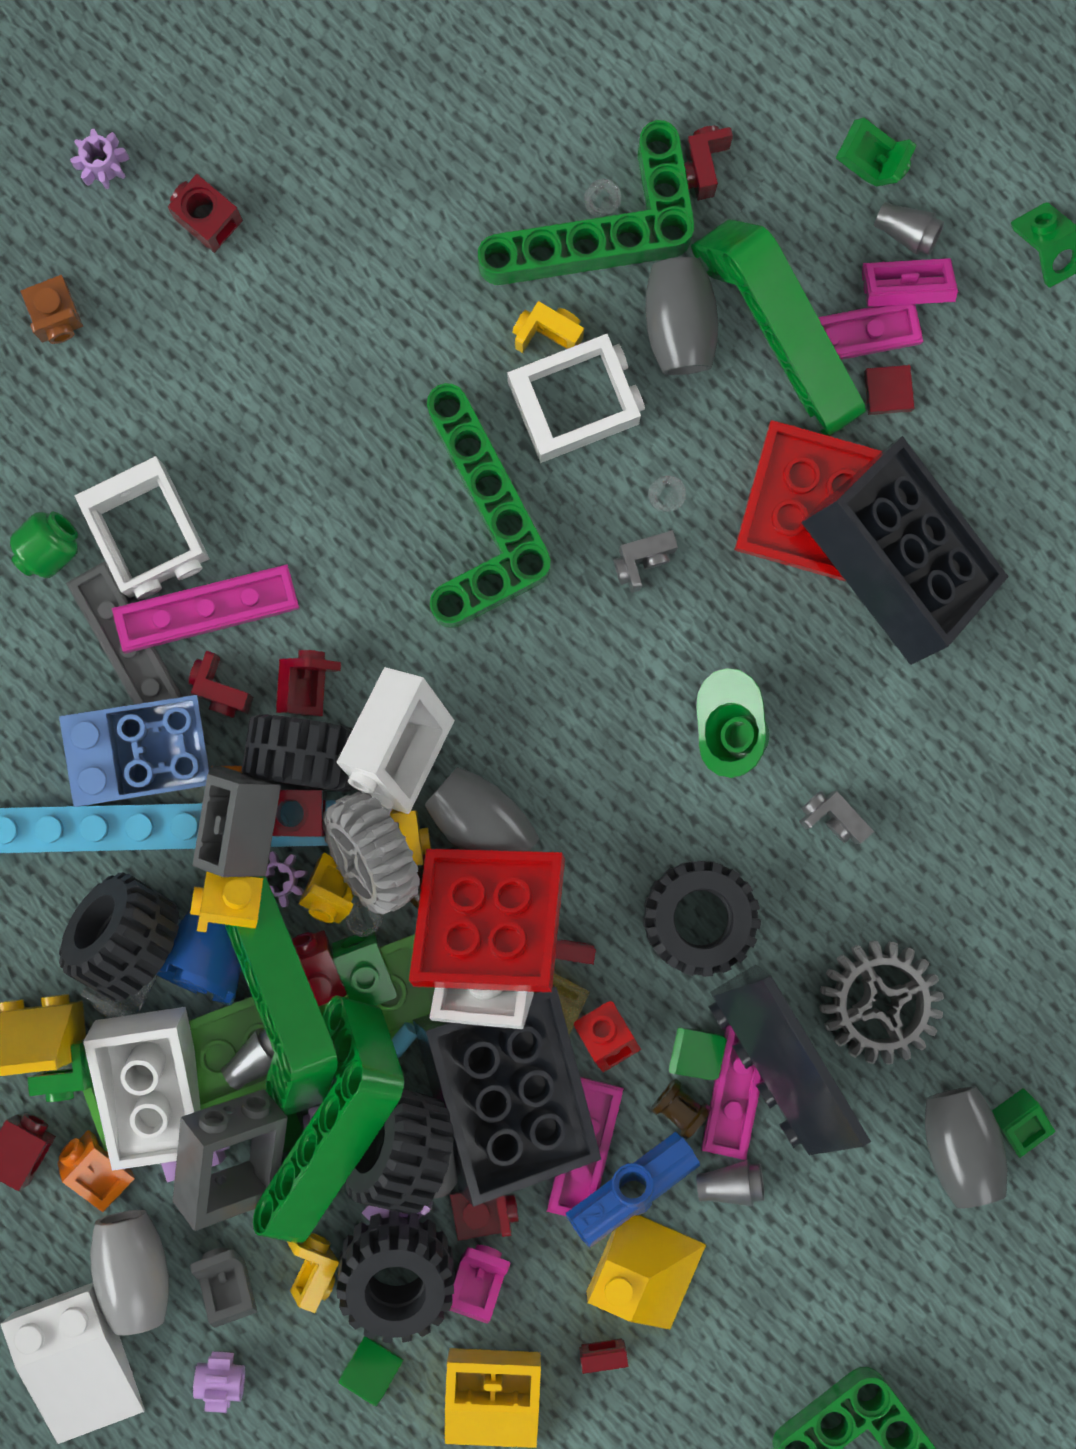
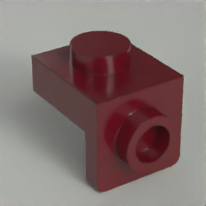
M715 125L706 126L696 130L692 136H688L685 149L687 161L684 162L688 189L694 188L697 201L715 196L718 182L711 154L730 149L733 139L731 127L719 129Z
M298 650V658L279 659L276 713L323 717L325 672L341 671V662L325 660V652L315 650Z
M206 651L203 660L197 658L189 676V684L193 685L191 693L197 695L198 698L210 701L209 710L231 718L235 717L236 711L248 714L253 696L247 692L213 681L220 657L215 653Z
M324 930L314 934L307 932L292 939L293 945L318 1006L328 1003L336 995L341 997L347 996L330 951L326 932Z

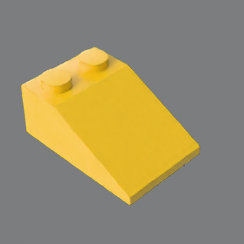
M69 994L41 997L42 1006L24 1008V999L0 1002V1076L57 1070L72 1063L71 1044L84 1040L86 1037L83 1001L69 1002Z

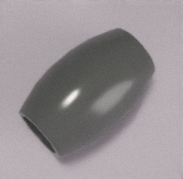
M680 257L654 263L650 270L646 289L645 314L651 348L662 373L665 375H685L711 369L718 343L719 323L712 283L701 260L694 257Z
M459 767L451 773L425 803V807L436 826L459 850L530 851L540 839L527 816L510 797L483 777Z
M976 1086L958 1088L927 1097L925 1131L928 1150L937 1177L955 1207L971 1208L1004 1199L1007 1193L1008 1178L1006 1150L995 1116Z

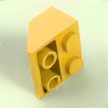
M449 1348L445 1396V1444L537 1448L541 1352Z

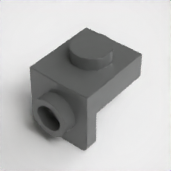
M228 1248L213 1249L203 1254L202 1260L190 1264L192 1275L199 1279L208 1322L212 1327L216 1328L258 1312L245 1260L235 1250H229Z

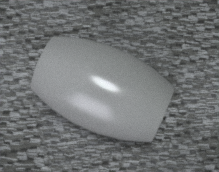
M145 1210L123 1211L98 1219L94 1225L90 1249L91 1275L94 1292L106 1322L115 1335H133L159 1327L164 1323L167 1311L169 1274L165 1251L152 1220Z

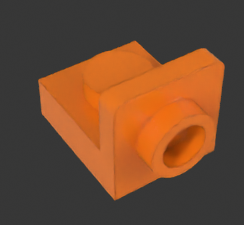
M87 1130L80 1139H72L63 1148L57 1163L62 1183L101 1212H104L135 1179L132 1170L129 1168L112 1171L108 1152L99 1146L96 1135L90 1130Z

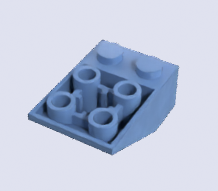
M197 695L59 716L73 807L206 786L209 765Z

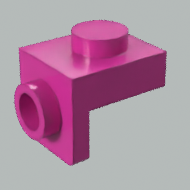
M476 1245L475 1249L468 1247L464 1251L454 1277L453 1303L450 1311L486 1324L490 1322L503 1278L511 1264L509 1261L501 1259L502 1253L484 1245Z

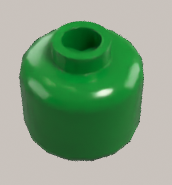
M53 511L50 514L46 512L34 513L10 537V547L14 554L12 562L27 576L35 574L39 577L51 578L78 553V544L76 542L78 533L74 526L57 512Z

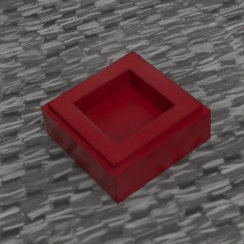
M910 365L866 368L864 377L868 415L912 412L915 409Z
M557 939L555 959L594 965L596 948L593 944Z
M622 1338L581 1344V1347H579L583 1374L629 1367L624 1340L622 1341Z

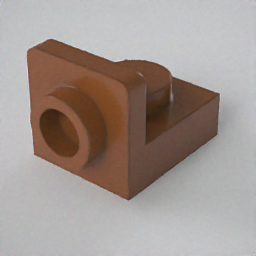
M62 275L20 290L33 322L30 324L32 331L42 343L45 341H49L51 344L65 342L75 335L73 330L84 327L65 278Z

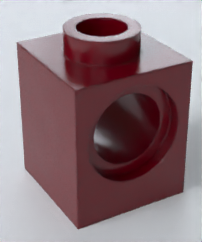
M198 174L190 182L184 181L174 190L170 198L171 203L168 205L174 220L213 253L220 248L243 221L238 208ZM201 205L213 206L212 212L206 218L196 219L192 217L197 207Z
M280 790L272 836L324 837L326 834L323 831L322 824L323 812L326 811L327 791ZM290 800L299 802L304 811L302 821L294 827L286 825L281 819V808Z
M24 1113L22 1117L15 1115L7 1119L0 1130V1182L18 1192L30 1184L56 1138L55 1135L46 1131L49 1125L44 1120L29 1113Z

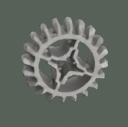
M358 791L350 796L347 794L336 800L335 804L323 812L322 827L326 834L325 842L330 848L329 854L336 863V869L342 874L344 883L349 885L354 896L359 897L362 905L368 907L375 914L380 913L384 915L405 906L406 903L410 902L418 894L420 878L417 875L418 866L412 858L413 851L409 849L406 837L402 835L398 828V822H394L389 810L382 808L378 799L372 798L368 793H360Z
M870 941L868 946L869 956H866L861 946L855 945L852 947L855 962L852 963L844 955L837 957L838 963L845 969L842 974L832 969L827 970L826 975L830 979L837 981L835 988L821 986L820 993L833 997V1003H823L819 1006V1009L822 1013L835 1014L834 1018L824 1023V1027L828 1031L842 1029L834 1039L838 1046H843L852 1039L848 1049L849 1055L856 1058L865 1048V1061L874 1064L879 1051H881L883 1062L890 1065L894 1062V1049H897L901 1058L908 1060L911 1058V1052L908 1047L909 1043H912L920 1050L926 1048L925 1041L919 1035L922 1031L932 1036L936 1035L937 1029L928 1025L927 1022L929 1017L941 1019L943 1012L931 1008V1002H939L944 999L942 992L929 991L928 989L939 981L936 974L921 976L929 965L926 959H919L911 965L915 953L913 949L906 947L897 958V943L889 941L885 946L884 954H882L879 942ZM878 965L895 966L910 981L903 985L898 984L887 987L881 977L876 975L873 967ZM861 974L864 995L859 1002L847 1010L846 1001L849 988L856 977ZM876 989L883 995L893 996L891 997V1004H887L890 1007L886 1011L887 1016L876 1008L870 1009L872 1008V1001H877L873 998L878 993ZM913 995H916L914 1016L908 1026L902 1031L901 1027L903 1025L899 1016L900 1009L906 1002L912 1000ZM877 1018L882 1027L886 1029L890 1038L870 1039L864 1037L854 1028L852 1023L859 1020L866 1021Z

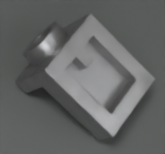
M673 530L620 546L619 553L621 557L614 559V565L620 584L629 583L631 593L640 591L642 588L636 564L643 562L644 569H650L670 562L669 554L675 553L678 548Z
M820 791L801 808L806 816L799 823L804 828H811L827 813L831 817L826 823L827 826L844 843L851 839L855 844H861L874 832L837 791L831 792L827 796Z

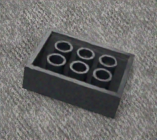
M903 436L895 440L829 495L801 522L910 665L949 647L1009 577Z
M755 964L710 992L715 1000V1003L708 1006L722 1030L731 1026L739 1042L732 1045L734 1051L745 1069L754 1065L763 1081L756 1084V1087L770 1109L775 1105H778L786 1120L779 1125L793 1148L801 1144L808 1155L864 1147L871 1142L769 973Z
M553 985L552 992H534L523 1029L431 1021L429 1018L430 1014L412 1020L433 1097L442 1100L445 1103V1108L449 1110L451 1115L450 1123L453 1125V1150L458 1173V1190L473 1207L601 1160L556 986Z

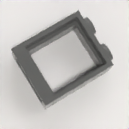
M264 1089L182 1116L180 1119L173 1203L194 1231L255 1209L260 1197L281 1167L288 1117ZM252 1138L249 1161L211 1174L214 1151Z

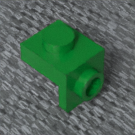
M866 118L854 120L835 159L866 182L878 187L897 183L907 174L911 167L910 158L917 145L910 139L896 142Z
M84 1040L71 1044L72 1068L41 1071L27 1077L29 1096L45 1095L46 1102H59L73 1099L75 1091H84L93 1086Z

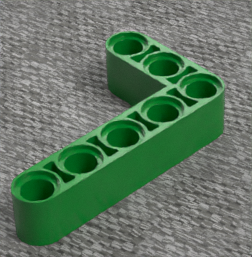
M655 120L649 122L640 134L638 162L647 210L488 236L481 242L478 248V266L481 276L493 285H505L675 258L682 255L688 250L694 232V219L677 129L665 120ZM654 141H661L668 146L669 150L663 154H656L651 152L647 145ZM661 183H667L672 185L677 193L670 197H663L654 188ZM667 226H676L681 229L684 236L678 240H670L662 234L661 230ZM623 233H633L640 239V243L634 247H626L618 241V237ZM582 239L592 241L597 246V249L593 253L582 254L574 248V244ZM545 246L553 252V256L546 261H538L530 255V252L536 247ZM495 253H502L510 259L509 263L502 268L491 267L486 261L488 257Z
M729 219L691 245L694 257H701L708 267L707 274L709 277L734 284L738 287L810 418L815 416L824 428L821 430L823 435H834L866 412L865 404L780 246L765 227Z
M444 383L437 385L428 395L427 408L430 420L500 552V555L440 585L432 593L430 608L433 617L442 626L455 628L539 586L549 575L551 559L465 393L454 384ZM446 399L454 400L460 405L459 411L451 417L439 415L436 412V407L441 401ZM465 438H473L481 444L478 453L470 457L459 454L456 447ZM485 477H494L499 480L502 487L495 495L484 496L476 489L477 484ZM508 515L515 516L522 522L521 530L512 536L504 535L497 529L499 520ZM528 554L539 557L543 563L541 571L532 576L523 574L517 566L519 560ZM496 575L503 581L501 592L494 596L482 594L478 590V583L484 576ZM455 595L464 602L463 609L457 616L446 617L439 612V603L445 596Z
M266 876L257 877L263 878L256 929L225 925V928L274 1051L266 1078V1091L284 1114L288 1116L322 1104L333 1081L338 1062L333 1041Z
M337 995L328 1002L323 1019L337 1055L338 1066L335 1073L337 1081L260 1197L253 1215V1229L258 1236L298 1244L303 1243L309 1237L397 1106L404 1088V1077L380 1007Z
M858 1367L852 1370L784 1423L775 1432L772 1440L773 1449H785L793 1441L805 1442V1449H843L869 1429L883 1449H937L882 1375L870 1367ZM870 1383L878 1385L877 1394L873 1399L869 1401L857 1399L858 1391L862 1386ZM830 1412L842 1414L841 1423L833 1429L821 1427V1421L826 1414ZM896 1421L906 1423L905 1431L901 1436L897 1438L886 1437V1431L890 1424Z

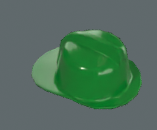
M725 668L715 671L703 681L697 695L696 709L700 755L707 768L718 776L735 778L747 774L756 767L768 746L770 734L768 724L765 721L764 701L760 687L750 675L742 670Z

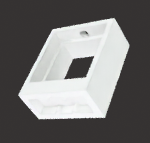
M608 333L507 372L508 384L540 463L639 425L640 411L645 410L641 394L636 385L629 387L623 373L624 370L628 369L626 357L620 344L612 346ZM601 355L623 411L553 438L531 382Z
M156 456L74 495L121 593L129 598L135 595L138 600L150 597L162 589L161 582L177 576L178 580L191 577L203 569L200 563L210 559L164 464ZM160 486L188 543L190 551L132 578L102 514Z
M384 667L336 763L348 775V783L362 793L370 794L372 798L378 799L382 808L388 809L389 813L393 809L409 814L455 720L423 677Z

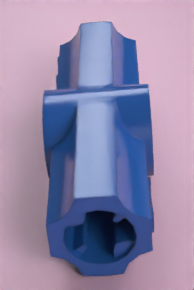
M674 1132L634 1163L621 1166L614 1173L610 1181L566 1212V1217L581 1240L590 1249L634 1215L645 1213L655 1199L700 1166V1162L685 1139L677 1132ZM629 1181H637L643 1184L646 1190L642 1196L631 1199L621 1193V1188Z

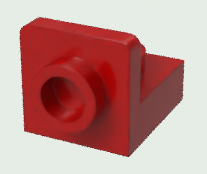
M612 1001L606 1002L574 1022L576 1031L594 1062L603 1073L641 1050Z

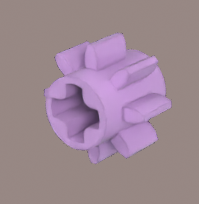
M91 129L90 136L86 137L83 141L77 139L74 141L78 147L79 156L71 158L70 161L76 170H83L81 178L87 186L96 179L101 181L105 189H109V180L115 176L122 179L126 177L120 168V162L129 160V155L124 148H117L119 141L113 132L104 138L98 135L95 129ZM96 155L101 158H103L105 155L107 156V158L104 161H101L99 159L92 161V159Z
M272 851L269 854L270 863L267 865L266 878L268 881V878L275 875L274 868L278 867L280 872L289 874L290 881L283 883L282 892L279 891L277 886H270L273 895L279 897L281 906L288 907L289 899L287 895L292 892L296 895H303V889L297 886L298 878L305 877L308 873L303 870L296 871L292 867L296 861L295 855H289L285 862L281 863L277 853Z
M212 1351L211 1356L208 1358V1363H197L194 1375L193 1397L194 1399H203L205 1401V1412L227 1413L231 1401L241 1402L245 1366L233 1364L234 1353Z

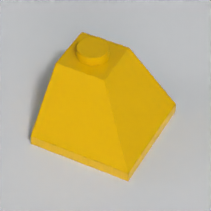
M634 1215L611 1233L586 1291L588 1303L629 1322L670 1330L706 1244L644 1216Z

